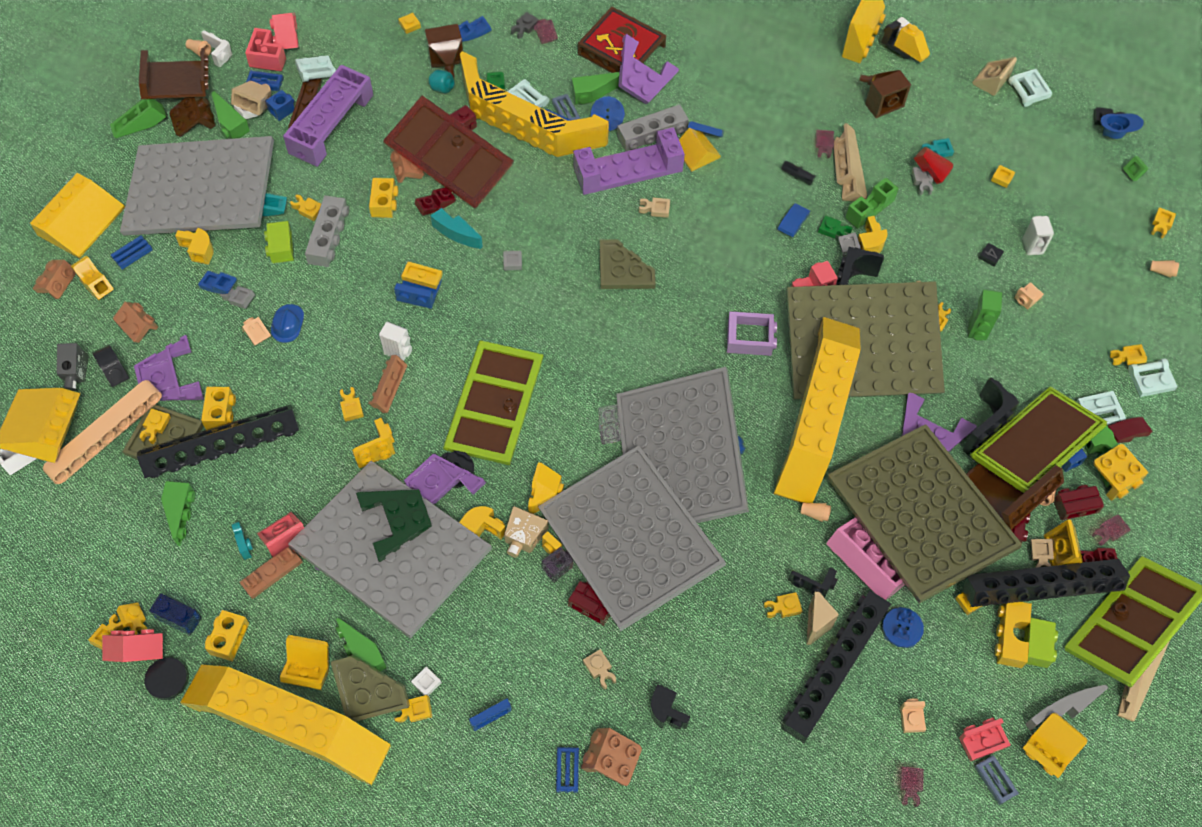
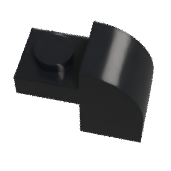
M110 344L92 352L111 387L129 379Z
M657 684L650 704V714L653 721L662 729L666 721L673 728L686 729L690 716L672 709L677 692Z

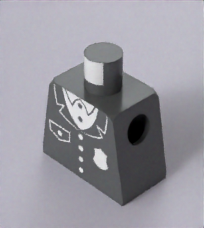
M77 343L57 344V375L64 381V389L71 391L76 390V383L85 381L89 355Z

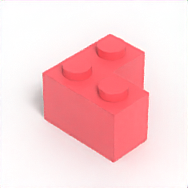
M295 12L272 15L270 26L275 32L273 44L283 45L284 49L298 48L299 43L296 31L298 28Z
M254 28L245 52L249 67L282 71L286 61L283 45L273 44L271 30Z
M828 261L818 262L811 266L809 277L796 279L792 282L791 287L836 285L838 277Z
M143 629L141 634H135V630H113L111 635H102V661L131 662L163 659V633H154V629Z

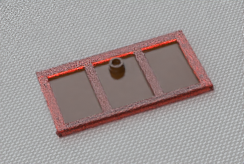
M423 95L383 140V143L475 209L514 163V160Z

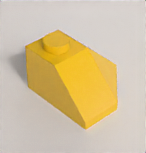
M910 23L900 30L894 46L920 63L929 57L930 52L923 31Z
M540 462L537 464L532 481L531 496L533 498L530 497L528 503V511L531 514L540 511L539 505L564 490L562 476Z

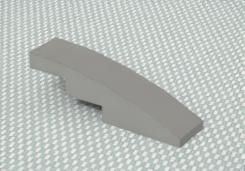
M1101 685L1068 695L1047 706L1025 725L1032 731L1054 712L1060 716L1067 712L1073 719L1108 687Z

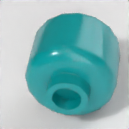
M437 69L429 76V85L433 91L446 94L455 85L453 75L448 71Z

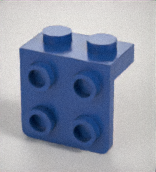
M442 279L437 289L404 280L402 284L396 283L394 288L396 300L432 309Z

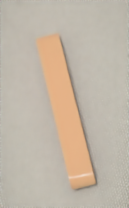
M149 380L139 383L63 447L55 463L47 461L43 466V471L55 484L65 482L158 403L162 397L161 392Z

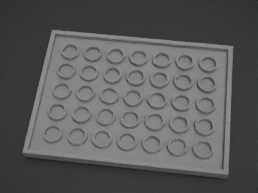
M264 136L139 145L122 219L121 234L125 236L177 232V230L196 231L197 228L206 231L260 227L274 145L273 137Z
M726 367L616 394L623 454L639 445L696 523L749 512L729 374Z
M639 445L538 506L620 631L726 565L719 552Z
M370 461L288 545L305 560L411 639L492 548L486 541L422 497L432 527L412 541L408 540L400 546L399 550L391 552L385 556L386 559L379 562L373 543L393 535L383 506L381 505L362 512L356 493L412 489L376 463Z

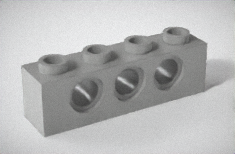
M677 105L617 125V137L625 151L634 150L640 146L655 142L657 131L673 127L676 134L687 131L689 119L681 105Z
M324 195L305 252L308 264L329 267L330 262L334 260L335 247L340 242L339 234L340 231L344 230V219L349 214V206H347L345 198Z

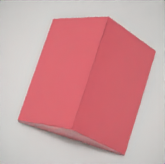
M290 512L258 532L257 535L272 557H275L289 547L288 543L304 529V526Z

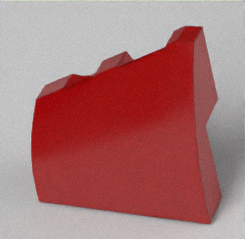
M927 147L922 148L914 157L923 172L928 171L936 184H940L946 179L954 165Z

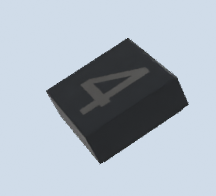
M988 243L980 254L979 259L995 267L1004 251Z

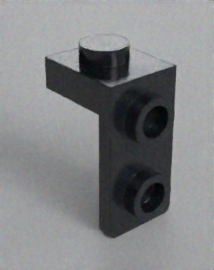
M896 20L885 27L881 43L897 52L901 57L909 59L910 55L894 46L897 39L896 35L902 24Z
M830 567L822 584L793 570L789 575L788 581L797 588H804L810 591L812 595L815 592H820L825 598L828 590H833L838 581L835 578L837 570Z

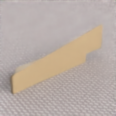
M845 123L843 126L844 132L840 138L836 137L833 142L837 183L843 185L842 200L856 201L861 196L867 199L855 130Z
M1169 642L1132 687L1124 686L1117 716L1135 721Z

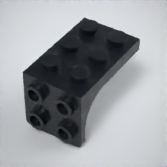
M848 247L846 256H842L836 285H848L849 279L856 275L878 277L884 255L857 247Z
M992 377L987 380L979 396L989 405L993 415L977 427L969 436L962 449L967 455L973 450L975 451L986 439L988 440L999 428H1002L1009 422V419L1013 417L1014 411L1020 403L1012 393H1009L999 381Z

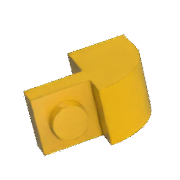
M875 216L867 217L864 227L866 233L859 234L858 236L860 248L880 253L887 239V229L881 230Z
M197 228L195 233L177 230L175 237L181 247L188 248L187 252L191 261L209 265L214 249L208 234L200 228Z
M88 256L83 257L71 266L80 278L81 283L96 299L100 300L114 290L106 277L97 270Z
M486 506L472 508L459 522L479 537L484 530H487L499 539H502L505 535L504 523L500 519L494 518L493 509Z

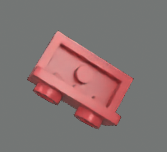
M993 717L983 721L982 726L976 727L971 725L963 729L964 733L959 739L970 762L1008 748L1011 745L1001 726L1004 723L1002 718L995 720Z

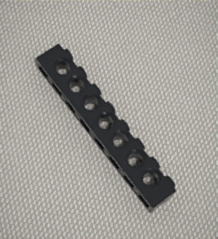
M290 404L139 450L137 452V459L144 478H156L167 471L176 472L186 465L195 466L206 459L215 460L225 453L234 454L241 448H253L258 443L264 441L267 443L277 440V437L283 435L285 437L296 434V431H299V427ZM277 421L282 423V426L279 428L271 426ZM259 427L263 429V432L255 434L253 429ZM237 433L244 435L241 440H236L233 436ZM222 439L225 443L218 446L214 442ZM198 445H202L206 449L202 452H199L195 450V447ZM183 451L186 453V456L180 458L176 456V453ZM159 457H163L167 461L161 464L158 463L156 459Z
M1119 559L999 571L967 576L963 592L971 607L1123 591L1126 589L1130 574Z
M869 591L867 596L862 594L856 604L859 606L856 612L852 610L846 620L849 622L846 629L841 627L836 635V638L839 640L835 645L833 643L830 644L825 653L828 657L825 661L820 660L815 668V671L818 673L814 678L809 677L804 685L807 688L804 695L799 693L793 703L796 705L793 712L788 710L782 720L785 723L783 730L802 743H805L891 605V603L872 591ZM862 613H869L871 618H865ZM852 629L860 630L861 635L854 634ZM841 645H848L851 651H845ZM831 661H837L841 667H833ZM820 678H827L830 684H823ZM809 695H817L820 701H812ZM799 712H806L809 718L802 719L799 716Z

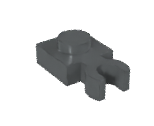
M526 12L516 21V25L511 28V34L513 35L515 32H518V39L522 38L524 32L529 34L539 25V19Z

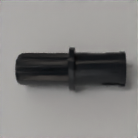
M787 160L781 168L795 176L794 179L798 178L810 186L816 175L804 170L802 166L798 167Z

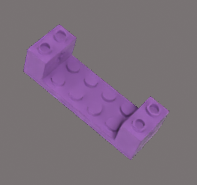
M340 65L283 135L288 154L318 167L327 155L324 140L354 103L365 107L373 97L370 77Z
M673 127L657 131L655 145L596 159L591 147L574 150L573 168L582 193L586 195L682 172L685 154Z

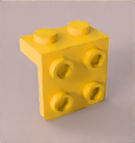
M382 418L374 420L379 438L355 447L352 450L359 468L365 467L370 461L386 460L395 454L392 444L395 442L388 423L384 424Z
M1119 444L1093 462L1094 466L1112 486L1106 494L1111 501L1117 497L1119 499L1123 498L1129 493L1128 490L1131 488L1134 490L1144 484L1142 480L1149 473L1124 444Z
M288 635L286 638L287 662L280 675V682L321 690L329 673L328 643L321 640Z
M1054 712L1028 739L1023 749L1030 759L1037 760L1042 764L1043 769L1048 774L1059 778L1067 765L1087 744L1088 740Z

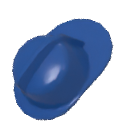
M1128 113L1106 114L1100 121L1104 127L1103 135L1113 139L1123 138L1126 133L1137 131L1144 124L1140 116Z
M287 304L276 311L271 325V334L274 339L282 343H288L298 337L304 320V312L299 306Z

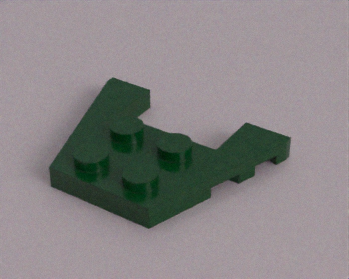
M419 489L356 493L362 512L381 505L384 508L393 536L373 543L379 562L386 559L385 556L391 552L399 550L400 546L408 540L412 541L432 527Z

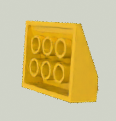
M861 0L849 25L842 54L843 58L861 63L863 57H867L869 53L868 47H872L875 40L873 36L878 35L880 30L879 24H883L886 14H883L885 10L883 0Z
M76 173L30 224L37 236L80 258L124 210L125 206L92 180Z
M64 388L18 389L0 429V449L55 463L77 410L80 393Z

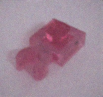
M817 130L816 148H819L818 157L821 158L822 153L825 152L828 155L827 157L830 158L834 146V131Z
M1117 514L1102 523L1101 528L1095 530L1092 536H1102L1103 539L1098 543L1101 546L1109 538L1112 542L1129 533L1131 529Z
M904 766L900 768V790L906 791L902 798L903 806L908 804V798L914 800V807L920 805V797L917 792L923 791L924 769Z

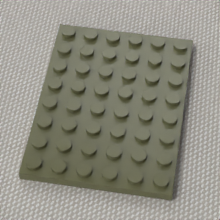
M936 281L786 288L793 400H800L804 397L818 347V332L823 317L860 328L861 350L848 398L908 395V393L916 395L945 393Z
M926 424L828 474L827 479L919 604L962 581L967 576L1013 553L1022 546V543Z

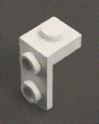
M203 30L201 32L203 40L215 48L211 53L214 64L221 67L233 55L228 41L216 37L213 33Z

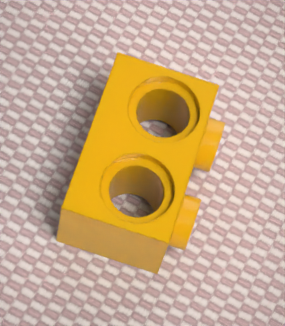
M373 178L369 203L371 217L393 218V211L397 209L395 196H398V186H395L394 178Z
M206 387L201 419L206 430L233 422L232 406H235L236 396L232 393L230 387Z
M222 610L220 615L214 620V629L211 635H208L206 638V651L212 656L233 662L249 626L246 617ZM234 623L233 627L225 629L227 624ZM220 642H226L222 648H217Z

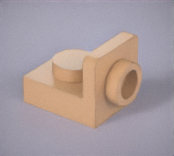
M1030 282L1024 288L1018 289L1014 299L1028 310L1043 297L1044 293Z
M251 317L243 322L242 331L247 334L254 346L271 337L259 317L255 319Z
M908 699L901 705L900 713L903 733L926 731L923 712L925 701Z

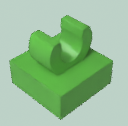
M1134 156L1123 167V170L1133 181H1137L1149 169L1139 156Z

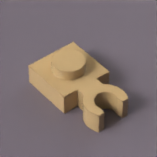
M644 198L640 199V205L645 207L639 206V213L651 212V216L669 218L670 199L653 198L652 202Z
M1031 539L1032 560H1038L1035 568L1051 566L1048 560L1054 559L1052 539Z
M601 649L583 659V663L593 679L600 677V685L603 689H607V685L604 682L606 679H611L614 684L616 683L615 675L608 672L612 666Z

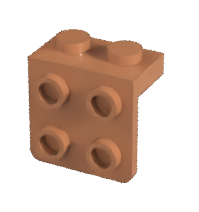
M598 728L591 736V744L583 756L581 769L586 772H599L615 782L627 786L630 783L642 748L639 744L611 728Z

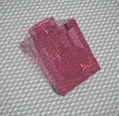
M552 19L537 21L534 30H537L541 44L558 39Z

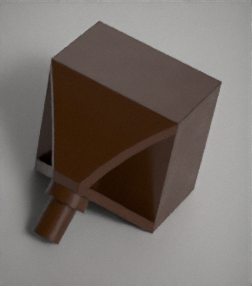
M458 23L425 29L431 67L444 66L445 70L450 72L454 78L453 68H455V64L461 63L460 53L463 51Z
M901 70L882 72L870 76L861 74L859 81L870 85L865 105L875 118L905 106L911 83Z

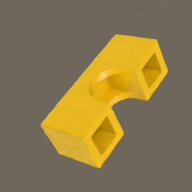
M1014 602L999 606L998 617L1001 618L996 630L999 642L996 644L994 652L995 656H997V664L1023 668L1028 662L1029 642L1017 639L1013 629L1025 630L1030 624L1032 604Z

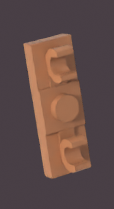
M391 355L390 360L386 361L387 367L382 370L383 375L378 384L377 391L372 393L374 398L368 403L373 408L379 409L382 413H388L407 368V364L397 355Z
M287 547L239 583L248 595L254 599L303 562L294 550Z

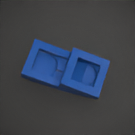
M484 16L470 24L468 21H465L458 25L462 42L478 38L492 31Z
M795 203L785 215L777 230L794 237L800 230L802 223L809 216L810 210Z
M207 271L198 285L200 289L209 292L227 294L237 281V278L222 272L216 274Z

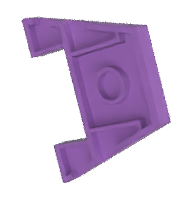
M626 34L622 39L624 45L621 51L622 65L620 66L619 87L647 104L673 78L679 69L668 61L664 63L660 74L633 57L639 42Z
M187 335L180 337V340L175 344L170 343L165 347V350L157 355L154 353L134 365L138 384L149 380L161 392L162 397L160 401L204 399L199 381L180 387L172 358L191 353Z
M908 393L901 437L926 424L946 450L950 452L976 429L977 425L963 418L960 419L953 433L917 415L925 399L914 393Z
M434 453L404 480L406 485L412 490L419 489L421 496L433 505L459 481L473 495L486 484L481 477L471 474V472L456 466Z

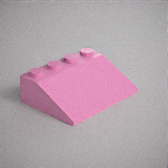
M856 517L839 527L826 543L881 598L887 600L905 585Z

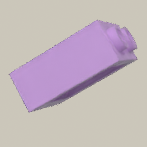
M729 311L727 353L771 356L773 349L777 347V338H774V333L777 332V322H774V314ZM737 324L768 326V342L736 340Z

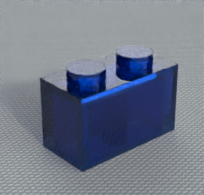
M162 593L159 594L149 610L156 620L190 636L202 619L195 609Z

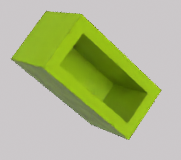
M289 221L267 223V231H264L265 241L268 242V246H265L266 256H270L272 263L294 261L292 231Z
M1031 618V622L1026 627L1024 633V642H1029L1028 662L1026 664L1048 668L1056 661L1057 650H1054V645L1058 639V631L1055 630V622Z

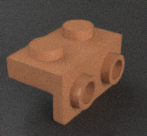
M397 145L390 156L397 181L402 183L405 177L422 179L424 173L421 162Z
M51 260L46 264L43 274L36 279V284L32 289L37 293H49L55 299H59L76 273L66 260Z
M125 301L112 319L134 342L139 343L149 329L157 330L158 326L154 322V318L143 311V306L136 302L130 303Z

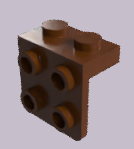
M185 97L170 110L169 114L177 136L181 137L198 122L209 129L216 126L214 115L209 106L210 103L205 97Z

